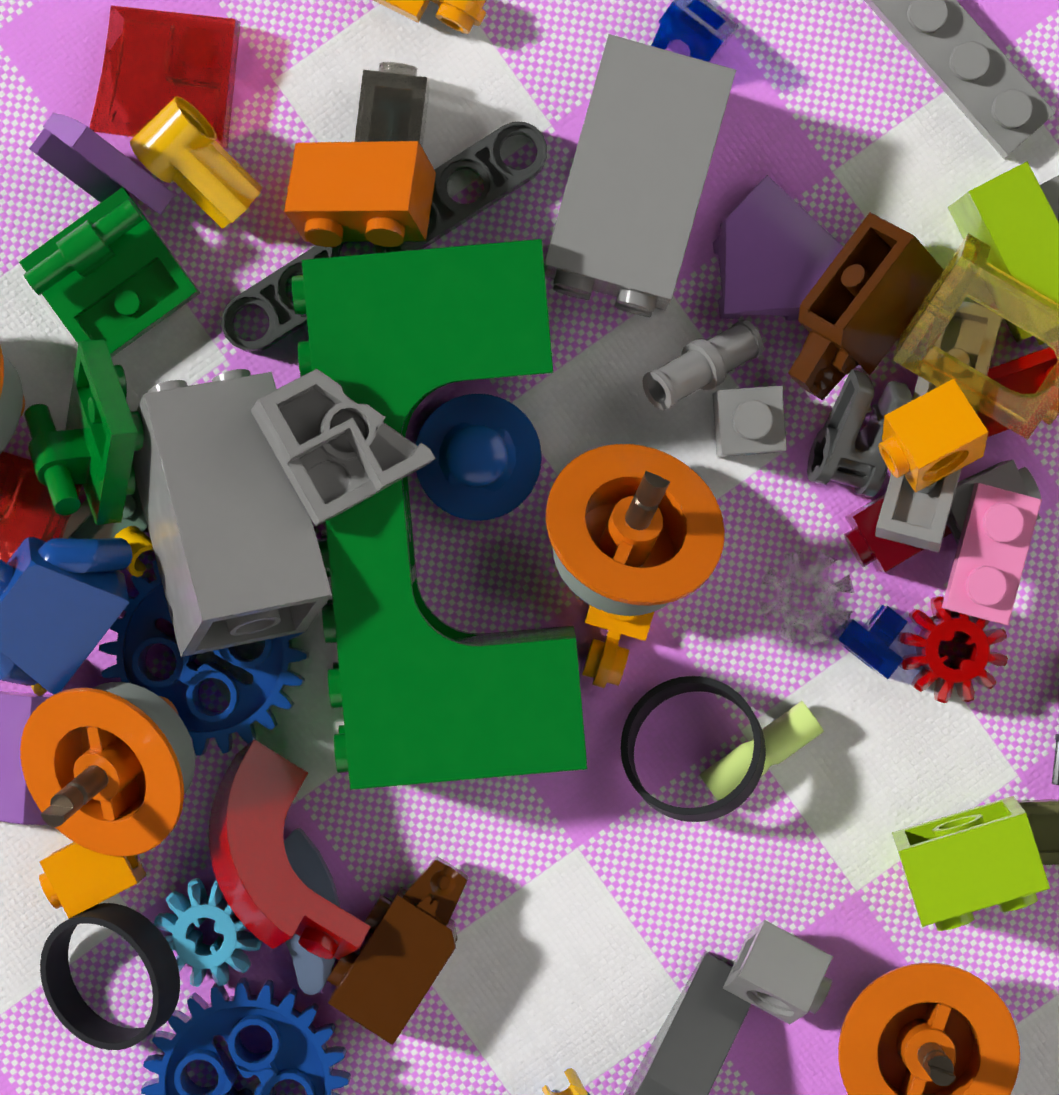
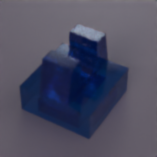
M674 0L658 21L660 26L651 46L666 50L674 40H682L689 46L690 57L709 62L728 43L739 25L707 0Z
M881 604L863 626L854 619L846 617L831 635V638L879 676L889 679L904 660L889 647L908 621L889 606Z

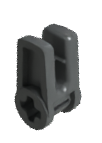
M851 369L824 427L818 432L811 447L807 467L810 482L825 485L831 480L853 486L858 495L874 497L878 493L888 469L878 447V444L882 442L884 415L913 400L907 384L896 381L888 382L878 403L872 405L874 411L868 424L860 431L866 414L872 411L870 404L874 397V387L866 373Z

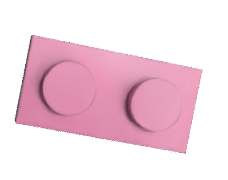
M974 483L941 608L1009 625L1042 499L981 483Z

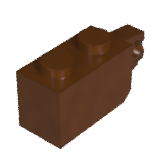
M869 212L801 302L798 321L806 328L809 335L788 374L800 387L821 400L830 393L845 375L849 374L851 369L857 368L870 376L947 273L913 234Z
M436 857L407 890L400 887L392 901L381 895L364 923L371 926L368 931L371 934L358 954L352 952L339 959L327 978L328 982L336 986L328 1004L393 1045L456 949L458 937L455 923L451 916L468 881V876L447 861Z

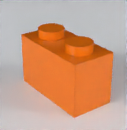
M419 141L296 143L284 212L304 242H310L321 247H335L342 242H371L379 246L395 247L401 245L404 241H426L436 172Z

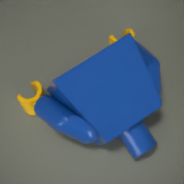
M128 526L119 531L114 538L106 539L52 538L46 542L35 537H28L24 539L7 563L0 559V680L31 686L37 696H42L47 691L53 695L62 691L130 603L125 575L118 570L126 568L135 577L142 576L146 571V566L138 556L145 551L154 550L151 539L139 527Z

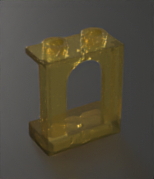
M968 233L901 334L893 361L937 387L954 379L974 409L1028 440L1041 421L1050 425L1059 415V304L988 263L987 259L991 246ZM966 297L1042 340L1054 350L1058 362L1035 394H1021L1010 390L934 345Z

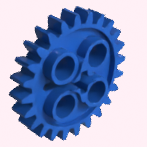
M156 560L152 561L156 580L151 581L143 575L140 577L131 576L133 585L139 594L136 597L128 595L130 603L124 609L126 611L124 617H118L110 627L111 630L118 633L117 641L99 645V651L116 655L117 664L101 672L102 677L120 678L121 682L144 687L156 695L170 700L176 707L179 717L192 738L196 756L205 754L210 738H215L223 754L232 750V733L237 732L247 744L254 739L256 740V732L253 726L255 721L270 730L275 728L278 723L270 710L272 705L290 710L295 704L283 691L284 686H301L305 682L304 677L290 669L291 662H299L309 658V652L292 647L291 639L305 632L265 640L264 650L256 659L241 657L236 652L234 646L213 650L223 660L241 667L253 675V682L247 685L238 680L230 671L217 662L209 661L198 666L194 662L197 654L181 657L176 638L167 635L157 628L156 622L159 618H163L171 624L172 621ZM161 643L168 646L176 657V668L169 678L161 679L154 676L146 666V654L153 644ZM206 678L222 680L228 686L231 700L225 711L212 712L202 705L199 699V689Z
M241 978L237 983L234 996L229 997L224 986H218L216 983L211 988L210 1004H207L197 993L190 995L187 1004L191 1017L181 1011L174 1010L168 1022L176 1034L158 1031L152 1039V1042L165 1054L149 1055L143 1064V1067L158 1074L159 1078L145 1082L141 1088V1094L254 1095L249 1088L237 1091L233 1086L240 1072L245 1079L253 1075L259 1078L260 1082L254 1092L255 1095H276L274 1085L284 1079H292L299 1082L305 1088L307 1095H340L333 1092V1089L348 1085L351 1074L343 1070L333 1069V1065L345 1058L347 1051L345 1047L341 1046L327 1048L325 1042L332 1036L336 1026L334 1023L315 1028L312 1021L319 1008L316 1003L299 1012L294 1008L298 990L291 989L282 1001L273 999L274 986L272 980L266 981L259 995H251L247 979ZM249 1025H258L265 1028L272 1038V1048L264 1053L249 1051L242 1044L240 1030ZM221 1035L225 1039L235 1064L220 1047L216 1046L214 1036ZM194 1060L210 1062L218 1073V1083L210 1087L196 1085L189 1078L187 1064Z

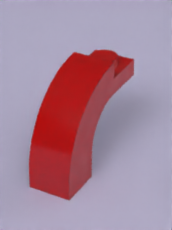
M254 739L235 755L217 789L212 804L209 820V849L213 871L226 902L243 925L272 949L291 939L294 934L300 936L299 944L310 953L324 959L335 957L339 960L360 948L371 926L308 888L292 869L284 846V824L287 812L308 772Z

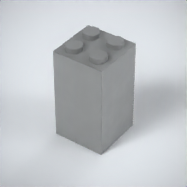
M611 34L608 35L544 263L545 277L554 279V291L584 300H590L592 290L617 297L614 305L615 308L644 317H651L655 308L664 311L667 309L674 294L735 77V69Z
M246 369L231 370L217 375L213 378L212 382L188 386L184 380L162 382L150 388L148 393L143 394L137 408L143 424L144 442L141 450L134 451L132 463L135 480L181 657L305 632L332 596L313 522L250 411L259 398L276 390L272 372L251 375L250 371Z

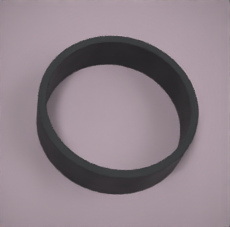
M678 677L665 681L649 690L630 711L621 736L622 764L634 789L652 808L665 816L680 821H709L732 812L752 794L764 769L766 756L765 739L760 723L751 707L733 688L707 677ZM687 692H709L732 701L747 715L754 738V750L750 767L740 784L730 794L715 803L696 808H681L668 805L651 796L644 789L638 778L634 763V747L638 732L646 717L665 700Z
M114 903L97 904L57 926L50 933L44 944L40 960V975L47 1001L59 1021L73 1035L85 1043L106 1050L126 1049L138 1044L159 1029L172 1016L180 993V975L176 958L161 931L148 918L134 909ZM78 924H96L116 932L136 950L142 959L150 977L153 993L152 1010L145 1027L125 1028L112 1024L96 1014L81 997L73 982L68 960L70 939Z

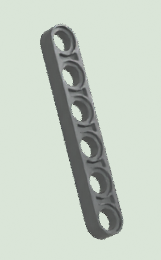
M511 122L503 125L436 168L430 224L426 241H404L401 245L395 247H384L374 244L376 253L424 249L534 179L542 171L547 158V144L543 134L529 123ZM514 135L529 137L537 148L535 161L529 167L522 170H514L508 167L500 156L503 142L508 137ZM470 169L481 176L484 189L481 196L475 202L460 204L448 195L447 182L455 171ZM342 242L335 247L316 245L234 297L226 305L221 320V327L228 341L233 346L246 352H260L307 324V317L295 315L294 305L287 295L288 282L292 276L302 271V260L340 257V251L346 242ZM248 305H257L263 308L269 317V328L266 334L261 339L255 341L241 339L234 329V318L237 312Z

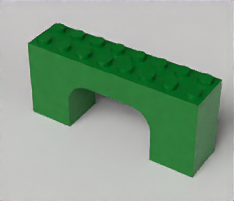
M542 239L302 260L303 275L292 276V296L295 315L307 317L309 341L298 342L300 377L315 369L320 370L341 385L343 393L357 404H368L385 416L383 422L405 438L408 424L418 405L429 394L442 386L468 380L553 373ZM408 476L326 521L327 535H321V539H317L327 578L331 577L333 598L329 599L322 608V621L325 643L337 642L338 662H333V669H328V686L331 708L343 707L344 725H339V734H334V751L337 773L349 772L350 790L587 769L577 641L574 626L494 633H469L455 629L440 620L427 606L418 586Z

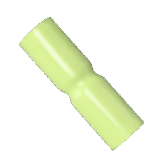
M800 701L762 729L765 739L766 756L761 777L766 774L772 765L780 764L824 732L803 701ZM754 739L742 743L699 774L717 801L730 794L745 777L753 756Z

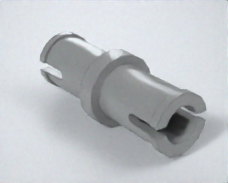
M741 320L709 340L696 339L683 347L681 356L644 375L642 382L645 395L656 408L665 410L699 389L711 390L724 382L726 373L762 354L764 347L761 334L751 322Z

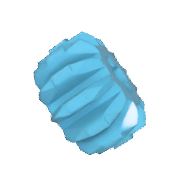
M195 878L188 883L189 899L180 892L172 891L167 896L166 902L175 914L159 913L155 918L154 925L161 930L173 933L165 936L172 951L176 950L178 954L175 958L179 972L186 963L193 967L190 975V984L192 986L198 987L202 984L207 969H210L216 984L223 986L229 981L228 965L238 972L245 973L251 966V962L242 950L258 951L262 946V941L251 932L244 931L247 928L226 902L217 879L211 888L210 896H208L203 882L199 878ZM206 918L215 920L214 931L224 935V940L218 936L212 945L202 943L203 932L194 929V924L196 927H199Z

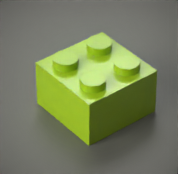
M1014 796L892 832L922 927L935 923L938 931L958 928L975 920L974 911L998 905L1001 912L1022 909L1038 901L1036 893L1050 889L1027 813Z

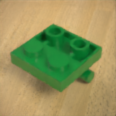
M123 187L19 262L26 271L24 277L39 296L41 294L44 296L75 341L79 344V341L105 339L111 358L200 294V291Z
M105 339L79 341L65 430L56 431L49 407L45 404H34L28 407L24 413L32 438L28 446L30 457L38 481L48 488L55 512L66 516L78 511L81 503L74 484H82L96 525L122 522L126 495H133L135 491V472L132 463L134 451L141 450L144 442L143 424L138 411H130L126 401L127 383L124 369L121 365L113 364Z

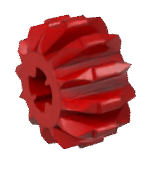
M933 597L931 599L933 620L917 609H914L909 614L912 622L922 629L919 635L909 632L899 633L898 641L900 643L916 646V653L905 655L899 659L900 668L911 670L922 666V670L914 677L912 686L917 691L922 692L929 688L936 680L934 688V698L936 701L947 703L951 697L954 684L957 694L962 701H973L975 691L971 680L974 678L980 685L992 689L996 685V680L984 668L987 663L996 666H1005L1007 664V656L997 652H990L991 644L1002 642L1007 638L1006 631L1001 628L983 631L990 621L954 611L950 613V610L941 608L944 600L943 597ZM955 631L962 635L957 639V642L966 644V653L964 657H953L950 666H946L944 662L948 659V656L939 653V645L941 640L952 641Z

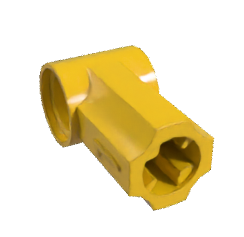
M177 96L130 140V146L139 161L153 175L167 183L174 181L223 229L230 223H233L248 209L261 193L263 187L216 141V133L202 113L187 100Z

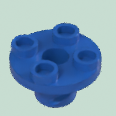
M467 394L453 398L438 407L427 418L417 437L416 445L418 446L420 443H423L430 448L435 457L431 463L416 471L421 487L435 505L455 517L472 521H485L504 516L515 510L527 499L538 480L542 454L537 432L528 417L518 407L503 398L489 394Z

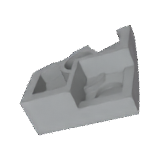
M318 369L259 398L250 410L315 527L393 485L435 459L430 448L423 443L417 446L383 422L385 416L368 404H357L343 393L341 385Z

